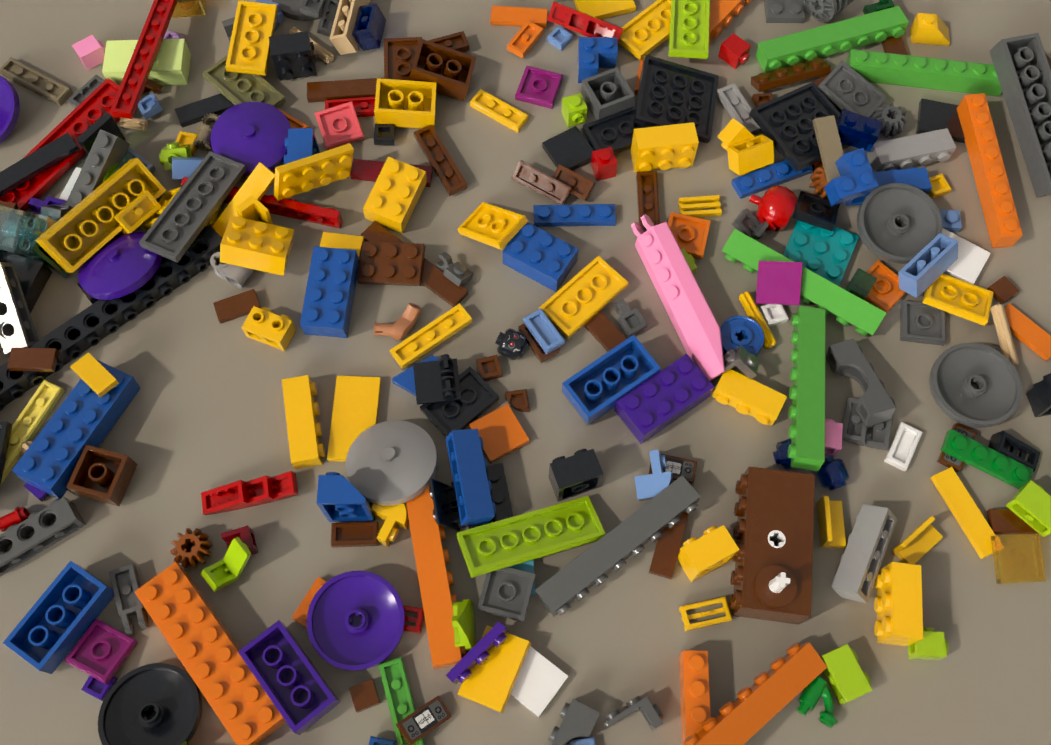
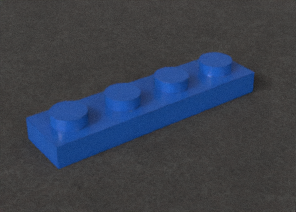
M784 160L734 178L731 184L739 198L742 199L812 173L813 168L810 165L796 172L788 161Z
M615 204L533 205L534 226L536 227L615 226L616 224Z

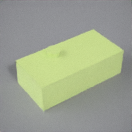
M163 39L148 77L149 79L163 86L188 85L191 53L185 39ZM138 40L106 41L102 69L106 79L109 78L119 86L121 85Z

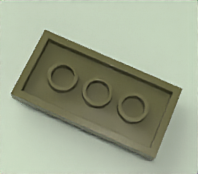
M227 55L202 72L203 78L234 105L244 102H263L278 108L286 102L285 97L260 75L228 72L225 68Z

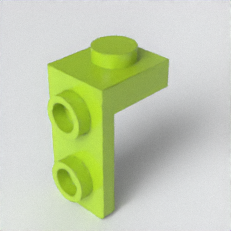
M239 537L234 538L223 560L202 570L201 576L214 592L239 579L251 556L248 546Z

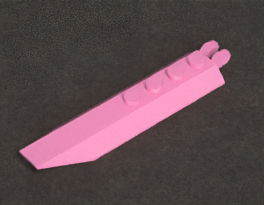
M645 214L640 218L647 231L644 232L637 222L631 224L634 234L638 237L635 247L685 351L710 381L725 371L720 327L668 223L664 222L654 226L649 216Z

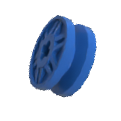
M734 316L724 321L720 327L723 356L729 350L736 349L742 345L750 354L757 357L764 342V333L760 325L750 317Z

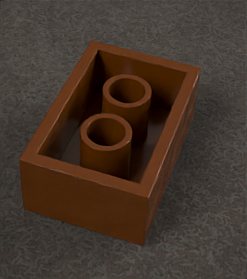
M420 38L409 81L437 82L436 93L464 101L470 85L476 57Z

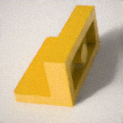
M145 190L116 214L114 218L123 227L121 230L123 233H132L162 206L148 190Z
M252 195L236 207L238 217L273 224L269 210Z
M823 496L817 502L820 547L844 548L846 546L842 501L829 500V496Z
M933 515L923 521L892 550L903 563L915 564L943 538L931 525L936 519Z

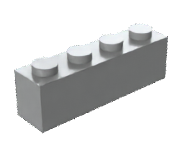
M948 128L872 143L866 155L873 171H888L891 169H909L918 165L925 166L937 161L945 162L951 158L957 147Z
M862 504L861 510L856 516L853 531L849 534L845 552L841 555L839 568L832 579L831 587L841 598L863 603L868 602L897 522V518L889 508Z

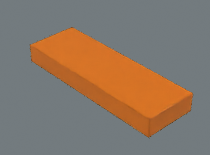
M492 5L490 25L522 27L529 20L542 28H546L548 9Z
M1009 303L1005 307V312L1011 334L1047 361L1051 357V336Z

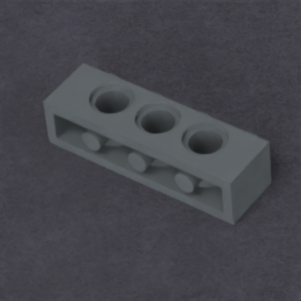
M0 262V347L3 349L4 354H10L12 347L28 348L39 340L14 264Z
M66 497L56 499L50 503V506L32 513L28 519L10 526L6 532L1 534L0 576L85 526L75 504ZM56 518L55 523L50 526V522ZM34 531V535L28 539L29 534ZM12 544V548L7 552L8 546Z

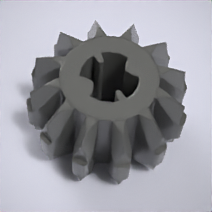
M884 103V105L875 110L871 118V123H873L872 129H877V134L883 133L885 137L888 135L894 137L902 132L907 123L906 112L900 111L901 106L894 107L893 103L888 106Z

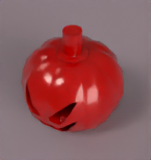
M779 185L769 188L762 198L752 194L749 202L758 205L756 218L760 223L767 221L769 225L766 230L772 232L785 229L798 201L793 191Z

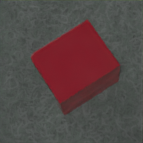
M248 525L221 533V538L226 542L227 549L232 540L239 537L248 546L251 555L258 553L254 531Z

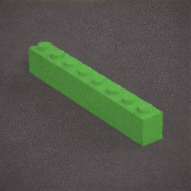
M895 6L759 42L755 57L763 72L775 71L778 68L793 66L796 63L811 61L814 58L828 57L836 53L880 43L888 37L899 38L904 35L909 21L901 8Z
M851 49L845 62L871 83L970 94L985 93V95L999 97L1002 92L995 67L992 64Z
M736 229L733 230L722 249V252L725 253L724 258L733 263L736 260L743 263L742 268L751 273H754V271L758 272V261L794 262ZM802 266L800 301L808 305L812 302L818 305L817 308L826 309L825 315L828 316L829 312L837 316L836 321L845 326L850 323L856 327L854 331L865 337L867 334L872 336L875 333L886 312Z
M799 306L797 313H793L791 318V326H794V331H792L790 343L794 344V349L791 350L790 362H793V367H791L789 379L793 380V386L790 387L789 399H792V405H790L788 416L792 418V424H790L788 429V438H791V444H789L787 456L791 458V467L819 471L825 461L826 309Z

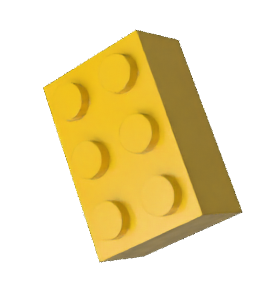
M377 78L374 109L375 124H395V127L421 129L432 125L435 128L437 82Z
M694 122L634 129L630 150L634 172L693 166L699 144Z
M388 157L363 207L365 219L372 222L376 221L382 226L403 234L426 186V171Z
M231 215L220 243V262L284 276L293 247L294 229Z
M891 562L879 570L874 583V587L877 588V597L874 600V610L877 612L874 634L877 636V643L908 646L923 640L921 565Z

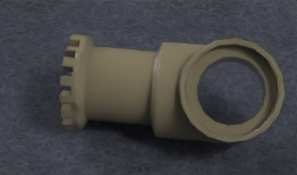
M214 113L206 114L207 116L202 118L201 124L198 127L199 134L197 139L194 140L193 145L196 148L200 147V150L209 151L212 148L211 131L213 127L207 124L219 118Z

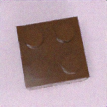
M85 445L66 488L76 495L120 507L138 464L127 455Z

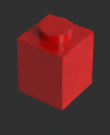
M733 33L721 43L718 57L736 69L741 64L744 65L750 58L751 45Z
M612 147L592 151L591 167L596 181L616 177L618 162Z

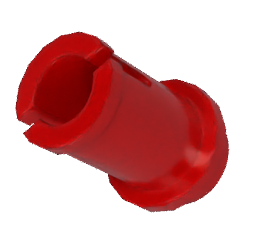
M16 507L15 511L0 517V530L5 532L10 526L28 519L30 513L27 508Z

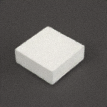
M767 304L759 309L768 327L787 322L789 319L783 305Z

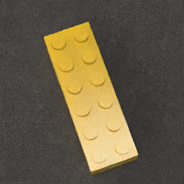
M138 158L130 159L35 241L66 272L73 273L123 229L114 218L116 214L145 190H148L157 199L166 189Z

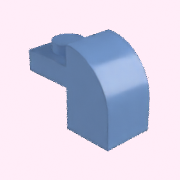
M659 450L649 451L653 474L634 476L637 499L639 501L651 500L673 483V473L671 471L664 472L663 470L667 468L665 455H661Z

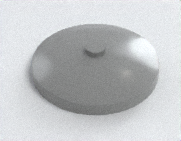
M400 420L381 422L366 429L352 443L346 457V474L349 482L367 501L378 505L402 504L419 496L430 485V479L435 477L438 467L436 447L430 435L416 424Z

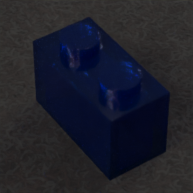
M377 3L359 7L353 36L363 51L380 48L386 18Z
M843 109L836 121L841 143L858 149L864 148V151L870 152L879 137L882 121Z

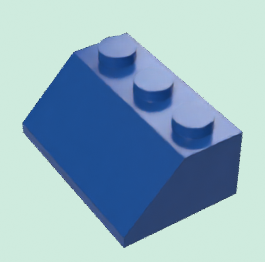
M327 472L326 475L318 476L316 503L329 522L375 521V516L366 498L343 475L337 472Z

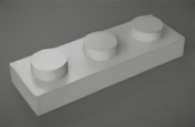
M735 83L717 90V97L732 119L737 120L753 135L762 132V129L749 115L751 107Z

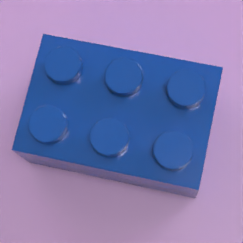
M529 222L519 230L502 251L504 265L555 292L558 291L578 259V248Z

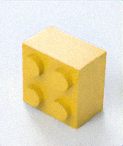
M715 525L708 528L699 539L692 537L683 543L684 546L680 548L677 560L691 582L727 563L740 550L724 525L719 528Z

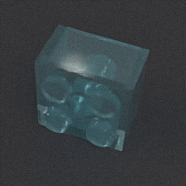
M0 205V250L37 256L31 248L37 243L35 240L47 229L48 216Z

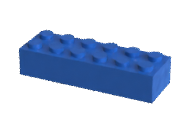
M99 360L97 361L119 384L100 398L80 379L12 469L22 481L58 499L62 498L68 490L66 486L85 445L98 448L141 389L133 376Z

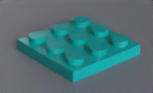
M797 220L783 256L794 262H803V267L840 286L859 236L835 226L833 231H829Z

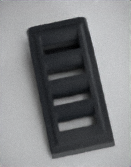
M1000 431L991 436L989 448L1034 469L1033 472L1036 470L1040 455L1039 451L1005 431ZM1026 454H1029L1027 461H1025Z

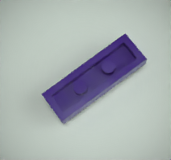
M499 621L446 676L455 684L459 681L461 683L465 682L472 674L470 670L477 663L479 665L484 663L490 656L488 652L494 646L499 647L507 639L506 634L509 630Z

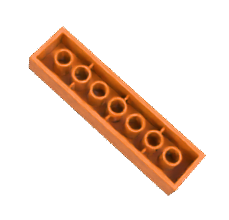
M174 562L134 592L236 745H259L286 723L238 653L241 650L184 567Z

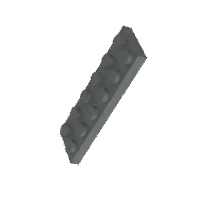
M209 151L139 241L140 246L178 263L247 171L245 165Z

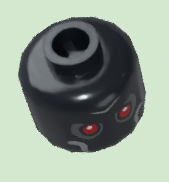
M511 328L507 329L505 333L500 332L495 341V344L498 345L497 352L511 360H516L518 357L522 358L529 344L526 342L524 334Z

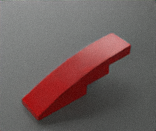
M554 1L547 19L550 22L564 26L587 37H617V45L623 31L621 27Z
M289 471L274 477L266 475L247 482L239 480L202 492L203 515L249 508L298 495L296 473Z

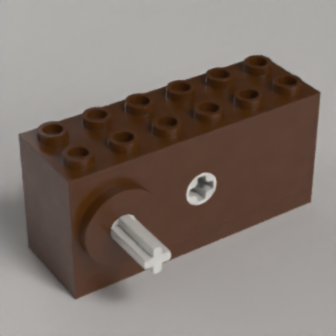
M748 467L745 473L741 474L740 481L737 480L735 492L739 494V503H735L734 516H738L737 525H734L733 538L736 539V545L740 550L732 558V561L735 562V571L732 570L730 578L731 585H734V594H731L729 599V608L733 609L732 616L798 625L811 617L815 475Z

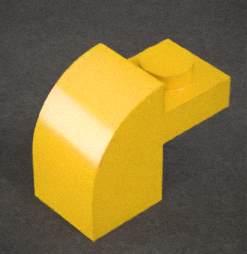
M404 503L398 505H372L371 510L374 516L385 520L377 539L380 544L388 547L390 541L394 542L399 533L398 526L407 530L409 519Z

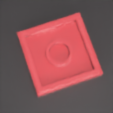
M352 101L314 113L327 150L365 139Z

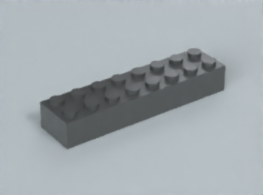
M1039 33L1001 39L989 51L1036 197L1051 195V69Z

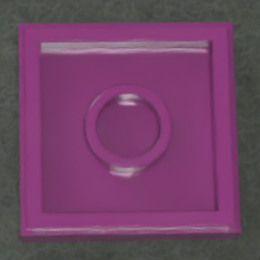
M526 66L515 94V100L552 109L563 80V74Z
M758 261L756 303L800 306L803 262Z
M96 619L64 660L67 664L107 685L138 642L136 639Z

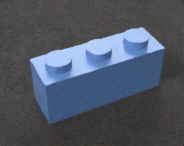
M939 233L898 272L899 289L916 298L919 297L958 259V241Z

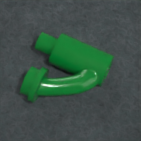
M817 676L802 691L798 699L800 705L796 711L806 716L809 709L814 710L822 696L825 712L821 711L819 713L820 717L818 720L825 726L832 728L838 722L834 718L833 696L827 686L828 683Z

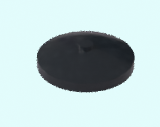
M147 664L128 672L113 685L101 705L98 716V733L102 745H187L194 736L201 719L202 698L199 688L184 670L171 664Z

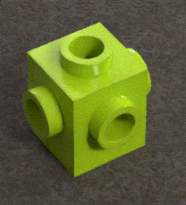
M179 142L167 143V147H164L161 153H159L160 163L164 165L165 170H172V157L192 158L190 144L179 145Z

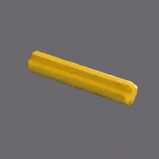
M750 292L741 293L739 300L748 317L756 321L763 329V345L766 349L774 347L777 341Z

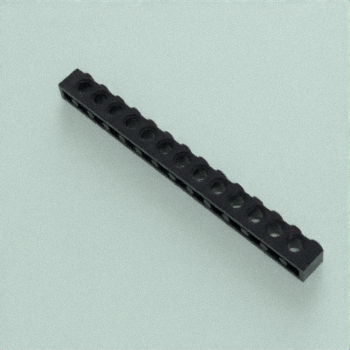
M209 225L199 233L178 263L162 257L158 270L142 287L120 298L110 300L99 299L28 348L60 349L55 372L61 370L68 362L80 357L84 351L97 345L103 338L116 332L119 327L135 319L138 314L154 306L157 301L170 295L173 290L189 282L198 273L205 271L211 265V256L216 252H220L222 238ZM8 362L0 366V389L3 388L0 391V411L13 400L23 396L33 386L42 383L45 378L54 372L10 371L7 368Z

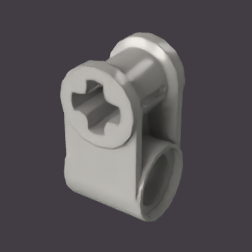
M220 252L214 253L210 258V264L214 268L215 274L235 287L242 288L253 273V269L220 262Z

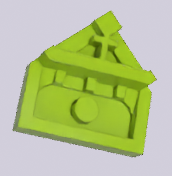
M464 599L463 602H453L452 616L455 647L465 646L467 652L477 644L474 602L470 599Z

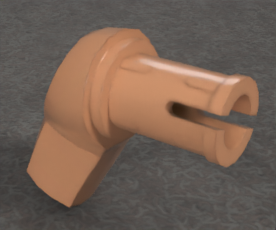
M409 303L403 315L394 324L375 322L374 336L393 337L395 341L404 339L416 324L422 308L414 303Z

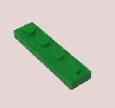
M953 429L947 431L941 448L942 452L1017 489H1020V487L1031 480L1034 470Z

